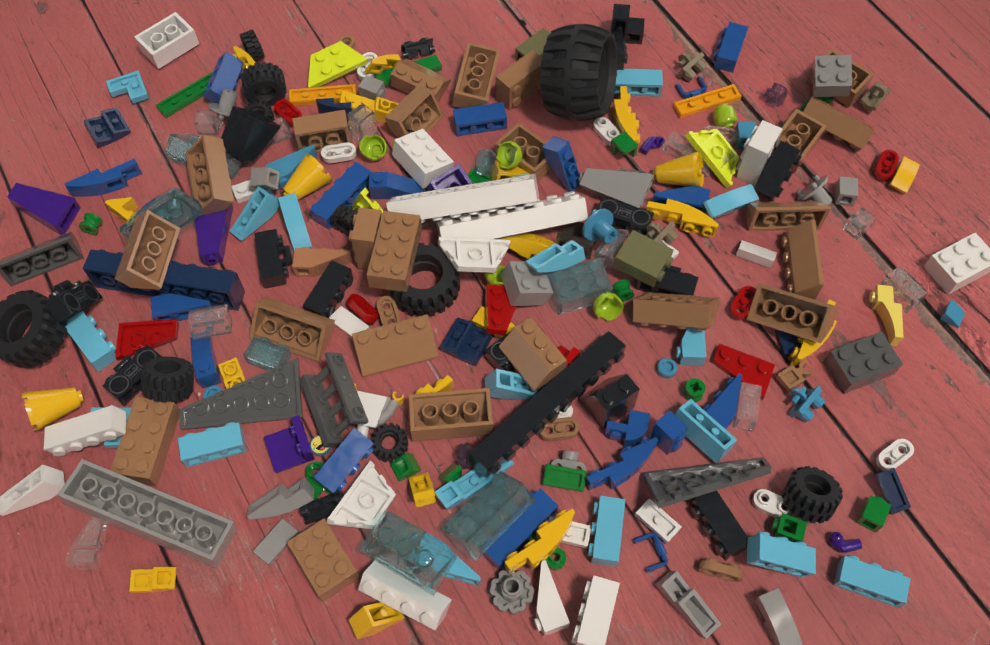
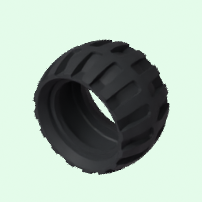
M570 24L551 31L543 48L540 76L541 98L543 99L544 108L549 113L567 120L587 121L605 116L609 112L613 102L617 77V45L612 32L590 24Z

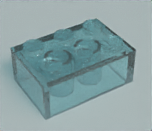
M600 258L579 263L563 270L547 272L553 290L551 298L558 315L592 306L594 300L600 294L606 292L613 293V286Z

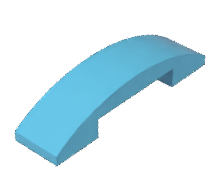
M512 460L509 462L505 461L495 475L491 474L487 478L474 468L455 482L450 481L436 490L435 495L446 510L450 509L490 485L511 468L514 462Z

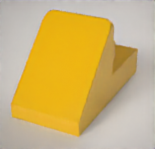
M134 198L110 199L104 202L113 215L130 228L133 227L137 218L134 211L138 208Z
M428 472L408 477L416 507L436 502L434 488Z

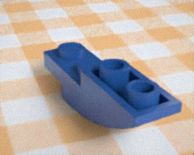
M132 159L103 173L96 169L64 184L74 197L98 196L128 187L126 181L141 175L142 172L135 159Z
M657 437L643 439L635 447L628 446L622 449L618 458L619 463L614 461L601 471L596 469L590 472L585 483L588 490L590 491L605 483H608L612 490L633 477L651 457L658 443Z

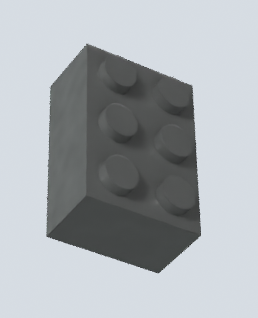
M882 331L831 350L824 360L844 394L894 375L903 365Z

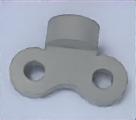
M563 450L562 459H555L551 463V465L559 463L562 467L572 469L580 466L582 470L586 471L585 464L578 462L579 452Z

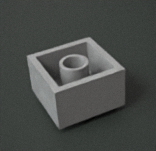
M851 55L815 56L813 63V97L849 96L852 88Z
M510 261L501 273L511 306L544 305L553 294L547 273L536 272L526 264V261Z

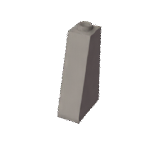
M586 168L585 173H581L578 182H580L581 189L601 197L642 208L654 181V175Z

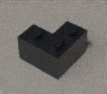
M614 4L610 32H622L626 43L642 45L645 18L630 17V5Z

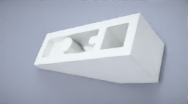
M41 465L0 496V515L5 516L55 497L65 485L63 471Z
M546 560L541 561L536 609L537 618H534L537 631H542L543 636L566 629L570 624Z

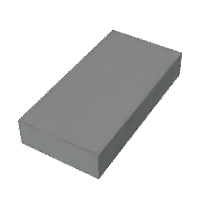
M281 519L253 552L267 565L271 566L287 548V541L297 536L299 532L284 519Z

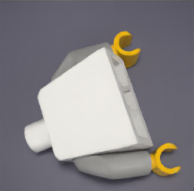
M357 391L369 421L367 424H358L357 430L367 437L369 427L377 428L385 424L394 415L398 406L403 404L404 395L401 398H396L397 392L395 391L392 393V400H390L391 397ZM343 407L342 410L344 412L345 417H347V412L345 410V407Z

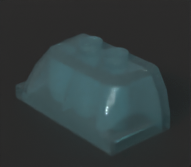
M171 188L134 212L128 221L119 228L120 233L129 238L135 219L148 209L181 229L203 214V209L197 199L177 188Z
M384 510L359 549L364 555L433 596L457 558L447 544L388 510Z

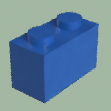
M669 410L655 423L650 439L657 437V446L668 455L672 450L676 452L681 448L682 442L686 438L685 433L688 427Z

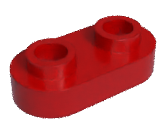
M282 99L274 104L276 114L289 126H293L292 118L302 117L301 111L288 100Z
M885 150L880 155L874 170V175L877 179L887 181L892 177L899 160V155L895 151Z
M744 286L740 289L729 310L733 318L743 320L748 316L756 293L754 287Z
M351 294L347 300L348 307L361 317L364 323L374 324L379 318L377 310L358 294Z

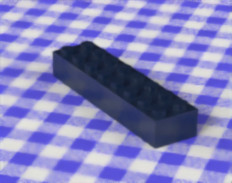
M91 249L82 268L96 288L150 297L171 293L210 301L213 307L239 311L245 294L237 272L218 270L214 267H199L195 264H180L177 261L169 263L160 290L131 288L114 279L123 256L121 252L111 253L102 249L99 251Z

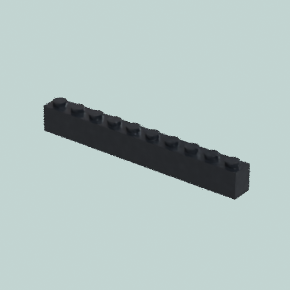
M610 331L606 332L469 453V463L485 478L491 474L495 475L505 461L509 462L513 459L519 448L523 449L529 444L530 438L534 435L538 436L548 422L552 423L556 420L560 411L567 410L576 397L580 398L585 393L589 385L593 386L596 384L600 375L607 374L615 362L619 363L625 356L624 350L626 345Z

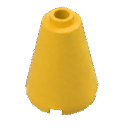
M693 152L657 165L656 169L653 170L654 179L658 183L703 187L704 174H702V168L704 166L701 153Z
M307 153L283 187L285 191L283 195L296 193L299 200L328 184L333 179L329 173L325 174L324 167L312 155Z
M75 387L21 393L22 398L27 397V399H24V405L31 425H34V431L40 430L81 407L80 402L84 401L81 390L76 391Z

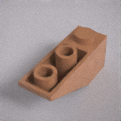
M295 248L292 269L296 277H316L324 273L331 260L341 265H347L353 262L351 250Z

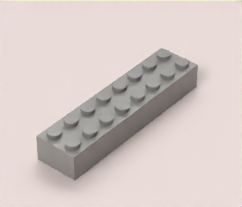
M84 459L79 462L57 495L63 504L213 568H217L237 532L234 521Z

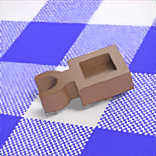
M802 361L797 369L794 365H791L776 375V379L787 392L803 384L804 378L811 376L813 373V369L809 371L803 369L807 364L806 361Z

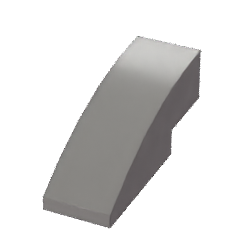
M302 478L289 488H286L281 483L248 506L247 518L249 520L263 519L298 509L314 500V488L305 478Z
M669 571L655 584L678 613L704 639H707L722 625L695 589L690 588L677 571Z
M779 588L759 596L755 602L765 619L764 625L774 644L803 645L793 617Z

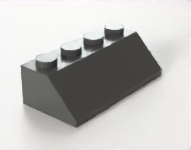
M72 232L0 259V274L12 287L81 260L84 257L77 239Z

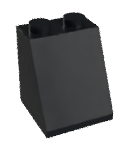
M233 106L221 136L226 153L236 156L235 159L241 162L246 160L254 162L278 132L281 125L260 112Z
M628 374L609 377L578 400L604 430L607 421L615 422L634 409L640 388Z

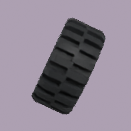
M419 243L411 276L421 271H430L441 277L440 281L427 289H418L409 285L407 292L390 290V295L395 300L396 305L399 306V309L402 311L407 310L408 314L412 316L414 314H418V317L426 314L435 316L436 312H444L445 307L450 308L453 305V300L457 299L458 291H460V274L440 246L435 247V244L429 243V245H424V243Z
M25 290L7 296L6 300L0 302L1 360L20 368H32L43 364V361L47 362L51 359L52 354L58 352V347L63 344V337L67 333V328H65L67 326V319L60 323L56 321L44 305V303L50 300L48 297L33 290ZM32 321L29 330H28L27 333L22 337L23 332H24L26 326Z

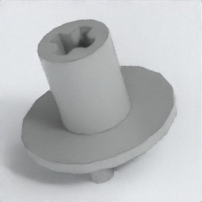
M223 88L219 104L209 103L208 108L212 112L219 113L218 118L224 119V115L229 116L232 107L235 106L238 93Z
M816 174L813 177L814 182L803 191L801 189L796 191L799 201L810 198L812 201H822L829 205L833 200L823 188L829 179L826 175L819 177Z

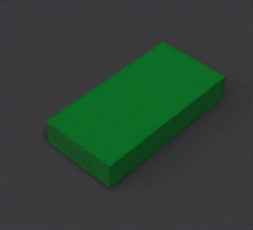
M546 464L543 485L584 492L587 471Z

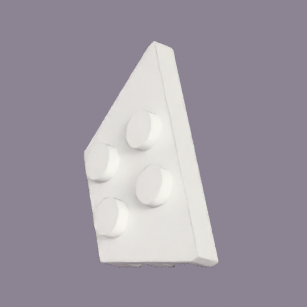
M438 237V245L457 271L495 273L510 246V240Z
M369 461L328 517V524L374 530L395 499L396 494L386 484L382 474L379 475L374 468L375 464L372 461Z

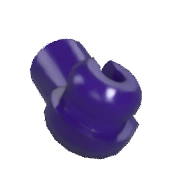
M662 136L649 137L640 148V152L646 155L650 149L661 147L665 142Z
M833 532L829 538L830 544L842 553L862 549L860 539L846 541L839 532Z

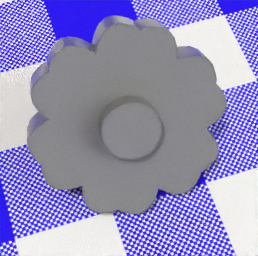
M507 570L500 571L499 579H493L491 582L490 595L494 597L493 605L502 613L508 610L512 615L524 612L526 604H531L533 601L534 588L530 586L531 578L522 570L516 573L514 571L511 574Z

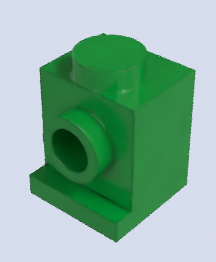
M782 513L778 519L774 518L771 526V530L774 531L773 537H786L791 542H803L807 521Z

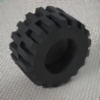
M257 62L254 65H249L248 69H244V73L241 75L244 98L247 99V102L254 104L253 101H257V103L262 101L263 104L266 102L268 105L274 106L277 101L285 98V94H287L284 73L281 68L279 69V66L273 65L270 62Z
M165 356L148 360V362L141 366V392L148 399L157 402H175L183 400L192 394L194 389V368L189 361L183 358Z
M805 466L804 468L798 467L797 470L792 472L783 489L782 498H784L783 503L787 505L789 511L794 513V516L802 518L801 520L803 521L808 520L810 523L818 522L820 524L824 523V521H829L843 498V490L839 487V482L835 481L834 477L827 474L826 471H821L816 467Z

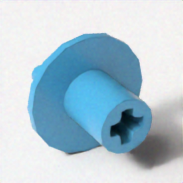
M594 209L582 230L583 236L587 241L595 242L602 239L605 243L609 244L617 238L618 231L612 226L613 214L607 209Z

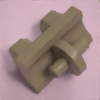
M700 52L692 60L691 54L682 53L679 55L678 65L684 67L676 77L680 79L683 76L685 80L690 82L697 75L692 68L700 73L707 67L702 60L705 55Z
M876 81L861 99L860 104L863 105L861 109L867 113L875 111L890 93L891 89L885 88L883 84H879Z
M672 221L662 230L660 229L662 227L660 223H650L646 227L648 232L646 236L649 238L654 237L653 240L665 246L667 245L662 241L663 238L671 244L679 235L673 229L675 224Z

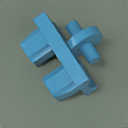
M819 385L814 389H806L802 386L800 389L793 388L790 391L792 396L791 403L795 404L788 413L791 418L798 417L803 422H808L814 417V413L808 407L811 405L814 409H818L825 403L824 398L820 395L822 389Z

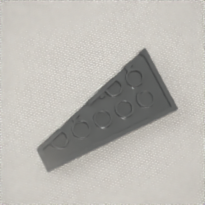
M295 358L286 364L279 365L270 371L256 375L233 385L231 388L217 392L215 395L179 409L180 429L225 426V424L231 422L245 424L291 419V417L297 415L303 418L299 358Z
M764 457L717 464L643 472V480L659 509L771 474V465Z

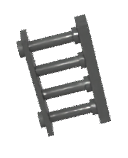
M326 352L324 355L328 365L318 375L304 374L300 378V382L324 447H339L344 441L341 433L351 424H367L369 421L342 353ZM332 373L334 382L325 390L322 381ZM338 390L341 399L331 407L328 398ZM345 407L348 416L340 424H337L335 415Z

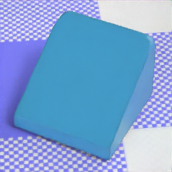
M950 300L945 306L940 320L959 328L965 311L955 301Z

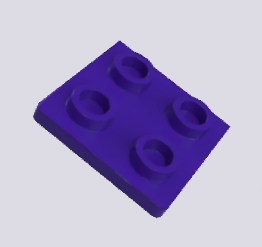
M299 415L291 417L293 425L289 428L264 437L275 473H280L315 459Z

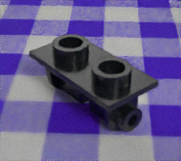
M425 37L416 42L407 41L401 45L403 59L417 58V51H420L421 57L433 54L435 52L433 38Z
M337 491L300 507L305 524L308 525L329 517L342 500L341 493Z

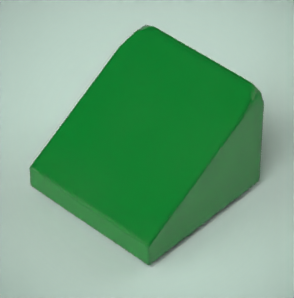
M404 453L390 464L398 481L405 480L421 471L414 455L410 453Z
M451 464L438 476V479L444 485L450 481L455 482L462 476V467L457 464Z

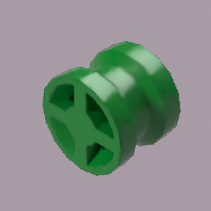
M86 213L84 221L79 224V228L87 234L96 235L98 226L102 225L103 220L95 214Z
M620 280L612 285L613 292L616 293L622 302L633 298L634 292L630 289L629 280Z
M697 378L688 380L683 391L685 399L688 401L692 399L694 402L700 401L706 390L705 383Z

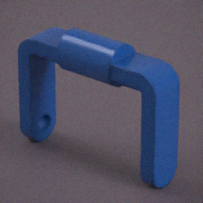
M701 76L697 77V81L702 87L701 89L685 93L679 83L675 84L677 91L683 99L706 93L707 85Z
M650 533L633 540L634 544L653 538L658 555L663 561L660 564L646 568V573L663 568L668 563L666 549L656 533Z

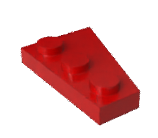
M486 284V333L506 335L516 306L510 305L505 286Z
M168 319L119 323L115 358L121 360L127 355H135V352L146 344L151 348H155L177 340L178 320Z
M720 343L712 361L714 365L730 377L736 378L739 373L742 374V386L758 394L757 397L761 400L764 399L776 364Z

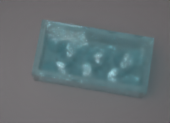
M500 471L468 503L463 505L454 517L447 521L441 528V531L455 548L476 561L535 502V499L524 483Z

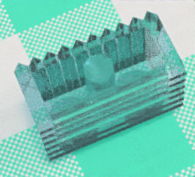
M253 337L243 355L248 364L266 371L286 364L292 358L291 352L286 345L281 343L278 345L273 344L266 337L261 339Z

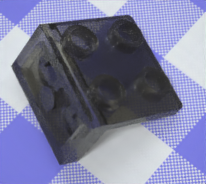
M584 223L564 224L562 231H558L556 243L562 246L573 240L584 248L585 258L591 259L597 241L594 242L584 238L582 231Z

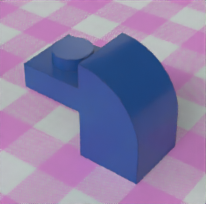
M630 410L627 424L607 421L604 436H609L613 440L624 439L623 447L636 446L646 435L650 413Z

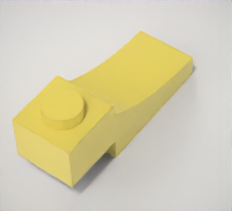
M877 285L874 291L870 292L869 302L872 303V310H875L883 321L888 342L891 346H897L903 339L902 304L894 303L893 286Z

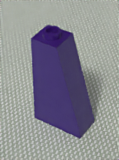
M19 183L14 185L7 196L15 208L59 235L66 234L81 208L74 197Z
M233 204L224 211L202 216H195L194 210L199 253L204 265H214L223 262Z

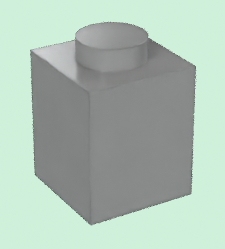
M368 75L364 77L358 86L359 95L375 100L376 97L384 98L386 95L384 81Z
M269 167L251 168L249 186L254 188L260 186L265 190H277L280 172Z
M839 177L834 187L836 205H854L858 198V178Z

